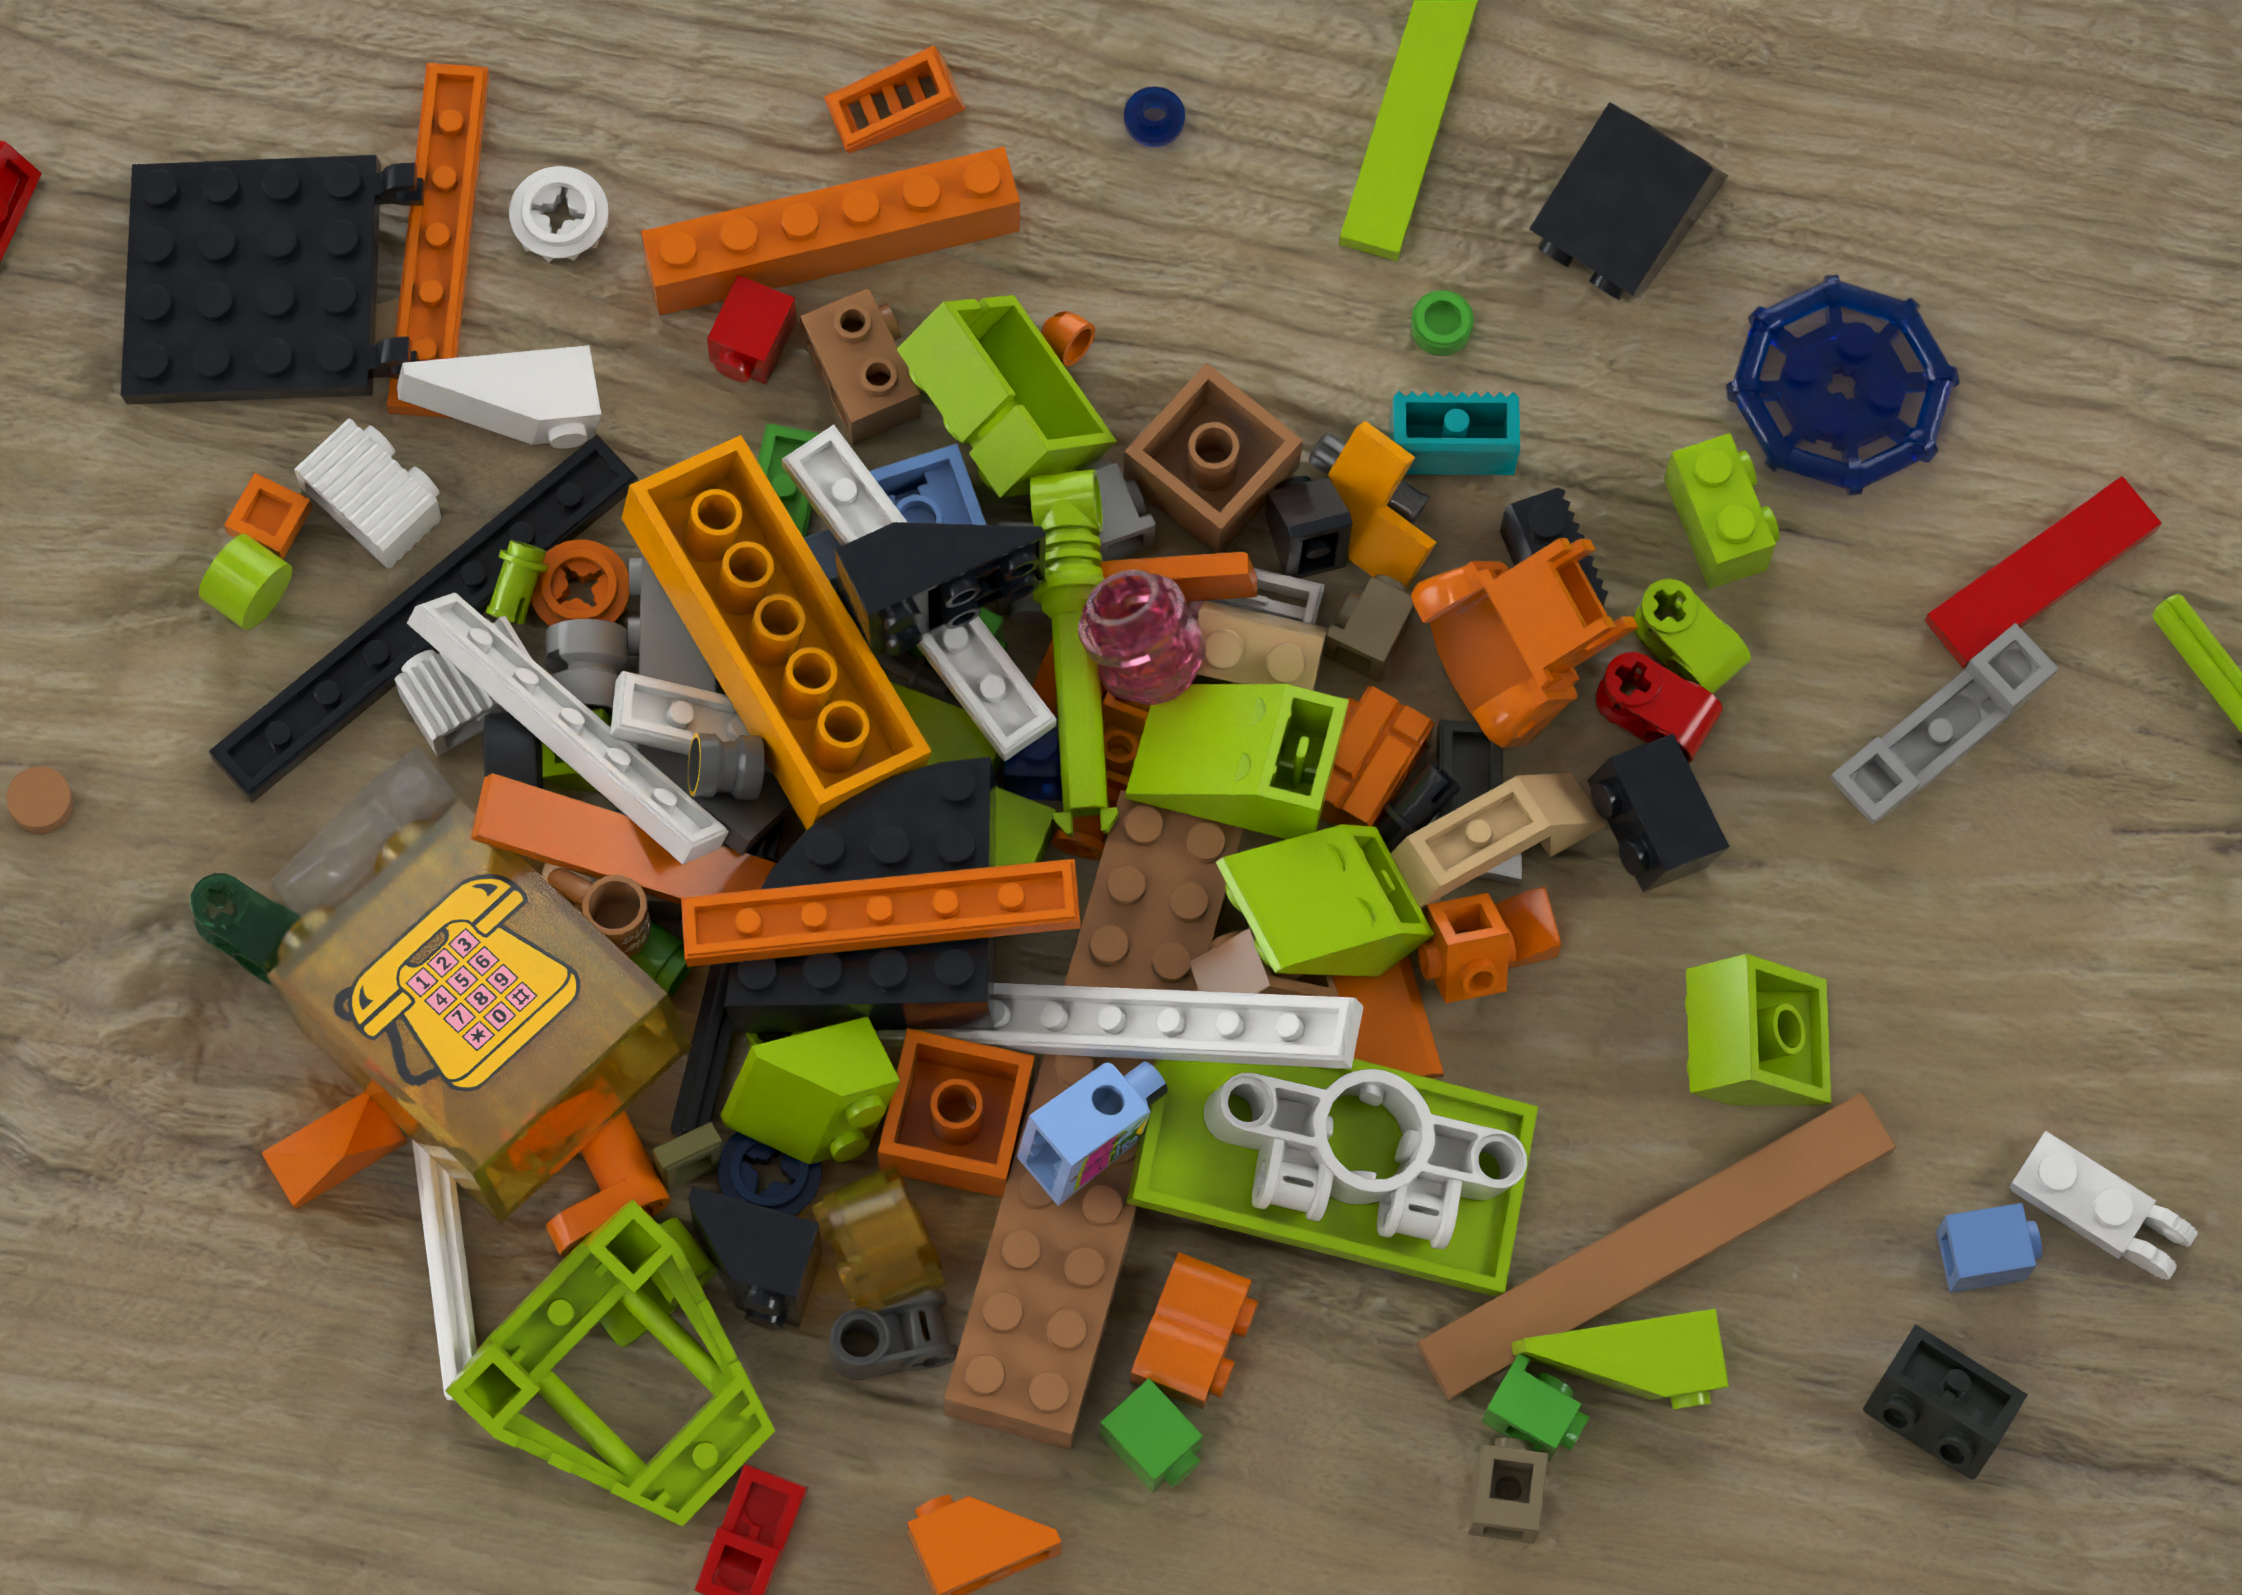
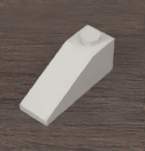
M589 345L402 363L397 383L399 400L531 445L550 443L551 447L557 449H567L582 445L588 439L595 436L602 415Z

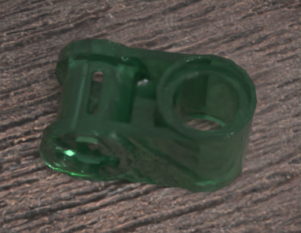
M214 873L203 877L194 886L190 895V908L194 915V925L199 936L207 943L236 960L249 973L273 987H280L317 935L315 929L301 916L289 908L267 899L239 881L236 877L226 873ZM228 902L232 903L233 914L229 915L221 911L215 918H211L209 911L211 905L223 908Z

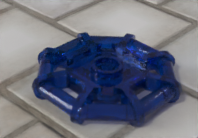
M1838 274L1825 275L1823 282L1767 308L1758 306L1748 316L1750 328L1733 381L1726 385L1727 399L1736 403L1767 458L1764 464L1773 472L1783 469L1846 489L1848 496L1861 495L1864 487L1919 461L1929 463L1938 453L1936 441L1953 388L1958 386L1960 381L1958 369L1949 365L1918 310L1921 305L1911 297L1904 301L1840 281ZM1841 307L1882 319L1889 323L1880 333L1874 332L1870 326L1862 322L1846 323L1842 319ZM1823 308L1825 309L1826 325L1797 338L1784 328ZM1901 332L1924 371L1907 372L1891 345ZM1770 344H1772L1786 355L1779 380L1762 381L1760 380L1761 372ZM1842 374L1845 377H1851L1856 382L1853 387V398L1846 399L1845 395L1841 392L1831 394L1827 390V387L1833 381V375ZM1925 392L1915 428H1911L1898 418L1905 394ZM1764 402H1778L1793 428L1789 435L1783 437ZM1884 436L1890 437L1897 443V445L1866 460L1861 461L1859 458V448ZM1817 439L1831 443V449L1841 452L1842 462L1798 447L1804 441L1816 443Z

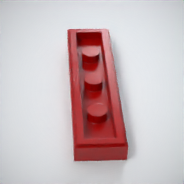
M2121 476L1927 614L1925 623L1964 669L1973 657L2016 623L2022 628L2157 532L2162 522L2127 480Z

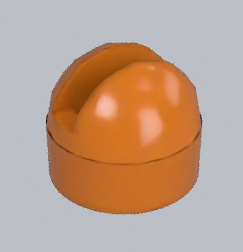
M1062 311L1045 321L1041 328V334L1062 364L1072 366L1089 349L1094 339L1095 326L1078 314Z

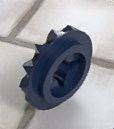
M736 1132L723 1147L717 1173L719 1185L724 1196L798 1217L802 1210L817 1197L822 1176L821 1162L809 1165L783 1153L781 1155V1173L793 1185L787 1182L781 1184L773 1181L767 1189L764 1188L761 1194L758 1195L759 1174L746 1161L754 1165L757 1162L762 1165H768L773 1158H777L780 1151Z

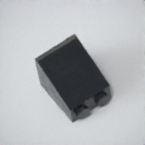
M1609 102L1529 230L1543 238L1537 248L1552 259L1569 267L1575 258L1592 269L1594 273L1590 277L1589 282L1619 301L1625 292L1641 298L1729 175L1629 111Z

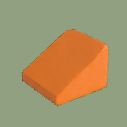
M1545 886L1528 890L1495 904L1503 922L1511 930L1515 943L1516 960L1513 964H1508V969L1558 957L1561 940Z

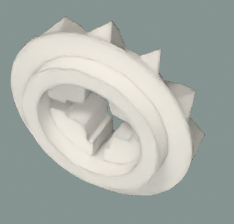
M555 166L541 169L521 182L512 196L509 218L512 232H514L526 252L532 251L541 255L548 263L554 258H569L575 261L580 253L590 247H597L599 238L605 228L608 227L609 210L604 191L591 176L575 168ZM563 195H566L569 215L575 217V220H565L561 229L557 230V234H553L550 217L542 214L544 212H555L558 204L562 203Z

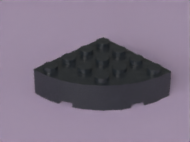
M991 757L938 762L892 776L842 802L802 834L772 868L761 889L996 867V781ZM995 937L730 963L725 1009L734 1033L813 1031L867 1016L875 1030L994 1028Z

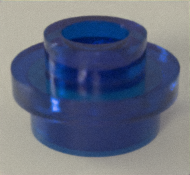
M1146 87L1135 92L1127 101L1124 109V124L1129 135L1137 142L1148 147L1164 146L1174 141L1181 134L1185 124V108L1180 98L1172 91L1163 87ZM1149 108H1159L1165 112L1166 116L1161 120L1152 121L1145 117L1144 112Z

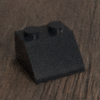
M692 1186L688 1201L694 1231L708 1257L717 1267V1273L737 1310L746 1312L744 1318L748 1322L766 1329L779 1331L782 1330L784 1323L800 1328L823 1255L819 1223Z

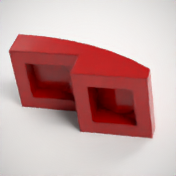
M744 1464L721 1527H718L694 1591L705 1595H766L809 1487L753 1465Z

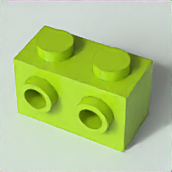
M1731 433L1672 451L1664 475V481L1708 589L1767 571L1776 547L1775 542L1780 540V533L1771 508L1769 506L1761 507L1753 489V486L1757 485L1756 472L1747 451L1742 450L1738 452Z

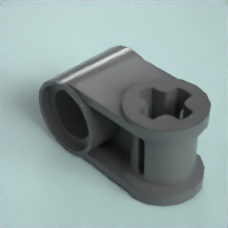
M944 1291L918 1292L903 1296L894 1301L853 1308L842 1313L835 1320L830 1334L829 1358L834 1369L843 1377L851 1380H866L902 1371L932 1369L955 1361L958 1348L949 1342L942 1308L947 1304ZM920 1321L923 1322L927 1341L924 1340ZM862 1331L875 1339L877 1349L866 1357H854L843 1349L841 1341L847 1334Z

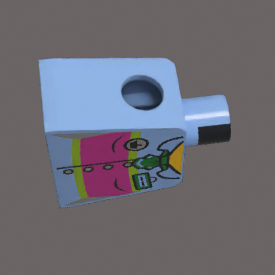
M1143 1061L1125 1076H1122L1113 1064L1109 1062L1102 1064L1029 1115L1016 1157L1057 1206H1059L1141 1139L1151 1113L1149 1106L1168 1093L1163 1077L1147 1061Z

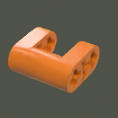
M604 1086L589 1091L521 1125L509 1133L503 1140L502 1144L518 1173H528L537 1170L577 1149L580 1150L601 1192L565 1209L546 1224V1230L559 1255L563 1258L631 1199L651 1217L659 1214L671 1203V1198L614 1088L611 1086Z

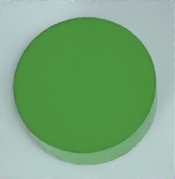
M1447 290L1433 291L1424 295L1416 303L1411 317V334L1416 344L1425 352L1437 356L1452 355L1460 351L1468 343L1473 329L1474 316L1469 303L1462 296Z

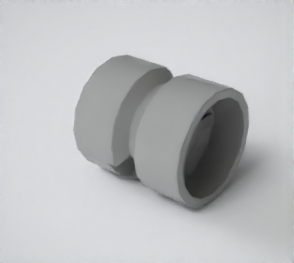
M573 619L550 625L546 630V668L554 673L552 677L590 710L603 709L612 716L615 682L618 678V672L628 668V631L619 624L596 619Z

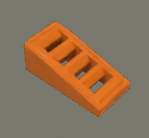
M935 45L824 96V100L848 154L937 123L966 110L946 60ZM931 77L937 94L927 98L920 80ZM907 85L914 101V105L906 109L897 92V88ZM882 93L892 114L884 119L881 118L873 99L874 96ZM860 102L869 126L860 130L849 105Z

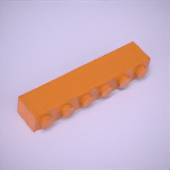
M1005 146L643 230L641 231L650 283L658 314L661 316L725 301L737 275L776 289L1019 232L1020 200Z

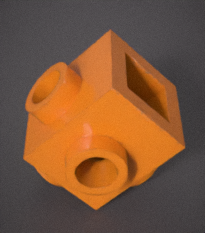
M1489 893L1427 904V921L1435 935L1418 947V959L1424 978L1426 980H1434L1445 1004L1506 992L1508 964H1513L1516 960L1515 943L1511 930L1503 922Z

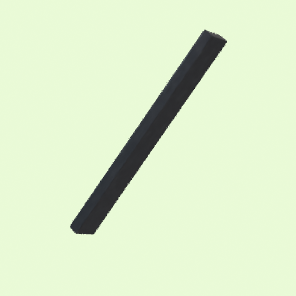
M596 434L209 750L212 760L249 801L253 803L396 686L395 678L398 674L403 673L401 669L409 659L427 650H434L435 653L438 651L407 624L415 606L451 593H457L482 615L486 612L487 606L490 605L504 559L499 557L500 550L507 551L510 540L530 544L546 552L558 544L571 541L625 498L629 485L637 482L638 477Z

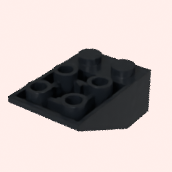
M893 522L835 549L838 593L874 656L886 651L890 656L904 653L918 645L923 639L922 635L943 625L948 629L961 627L974 620L981 613L980 608L1002 598L1005 602H1014L1028 596L1038 588L1039 581L1045 578L1046 534L1040 526Z

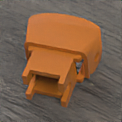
M1559 538L1511 569L1503 562L1471 561L1463 567L1419 582L1412 591L1411 598L1422 622L1430 623L1437 653L1451 684L1487 738L1501 748L1529 746L1570 702L1577 699V691L1574 684L1580 678L1574 667L1639 628L1633 616H1622L1613 622L1611 617L1607 615L1578 561L1596 551L1590 539H1578L1570 544L1567 538Z

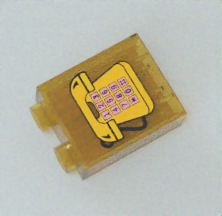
M459 801L435 824H432L429 820L420 819L398 830L386 842L377 856L374 865L376 877L341 909L337 910L332 906H322L310 911L299 919L285 935L279 947L278 961L280 964L267 974V977L298 1028L490 1215L502 1224L679 1060L692 1045L668 993L520 855L471 840L476 814L462 801Z

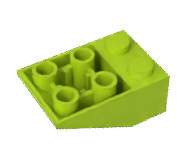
M1156 684L1126 789L1125 799L1283 839L1316 832L1343 733L1349 699L1289 684Z
M1341 824L1225 856L1216 862L1226 881L1225 891L1230 902L1237 910L1243 913L1256 937L1254 944L1257 953L1273 969L1274 973L1379 977L1435 935L1376 827Z

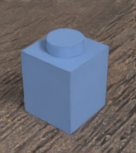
M2023 1203L1946 1215L1936 1230L1949 1293L2026 1281L2036 1267L2035 1260L2042 1257V1244L2037 1224L2034 1220L2026 1221Z

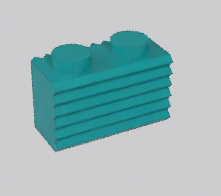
M1398 391L1393 396L1388 423L1389 438L1416 457L1406 474L1515 475L1520 453L1519 397L1514 392L1506 397L1500 391L1493 397L1487 391L1481 397L1475 391L1468 397L1462 391L1456 397L1449 391L1443 397L1438 391L1432 396L1424 391L1418 397L1413 391L1407 396Z

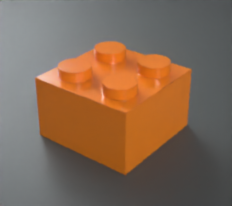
M907 1028L897 1069L900 1083L889 1103L878 1149L879 1171L1002 1198L1022 1132L1034 1079L1035 1055Z

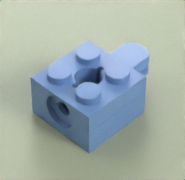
M957 443L869 471L909 523L986 525ZM829 529L806 536L804 540L837 593L835 549L840 547L841 544Z

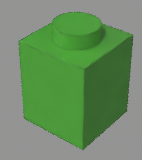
M1150 1378L1100 1422L1099 1436L1152 1493L1165 1481L1172 1488L1176 1487L1201 1463L1196 1453L1201 1450L1203 1435Z

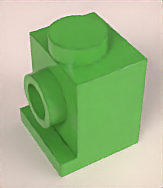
M1519 1353L1488 1405L1482 1423L1508 1438L1532 1442L1534 1444L1533 1451L1549 1453L1548 1461L1550 1462L1559 1445L1569 1451L1572 1450L1590 1416L1579 1411L1581 1403L1571 1398L1574 1392L1567 1384L1547 1373L1540 1372L1537 1378L1527 1373L1526 1370L1531 1359Z

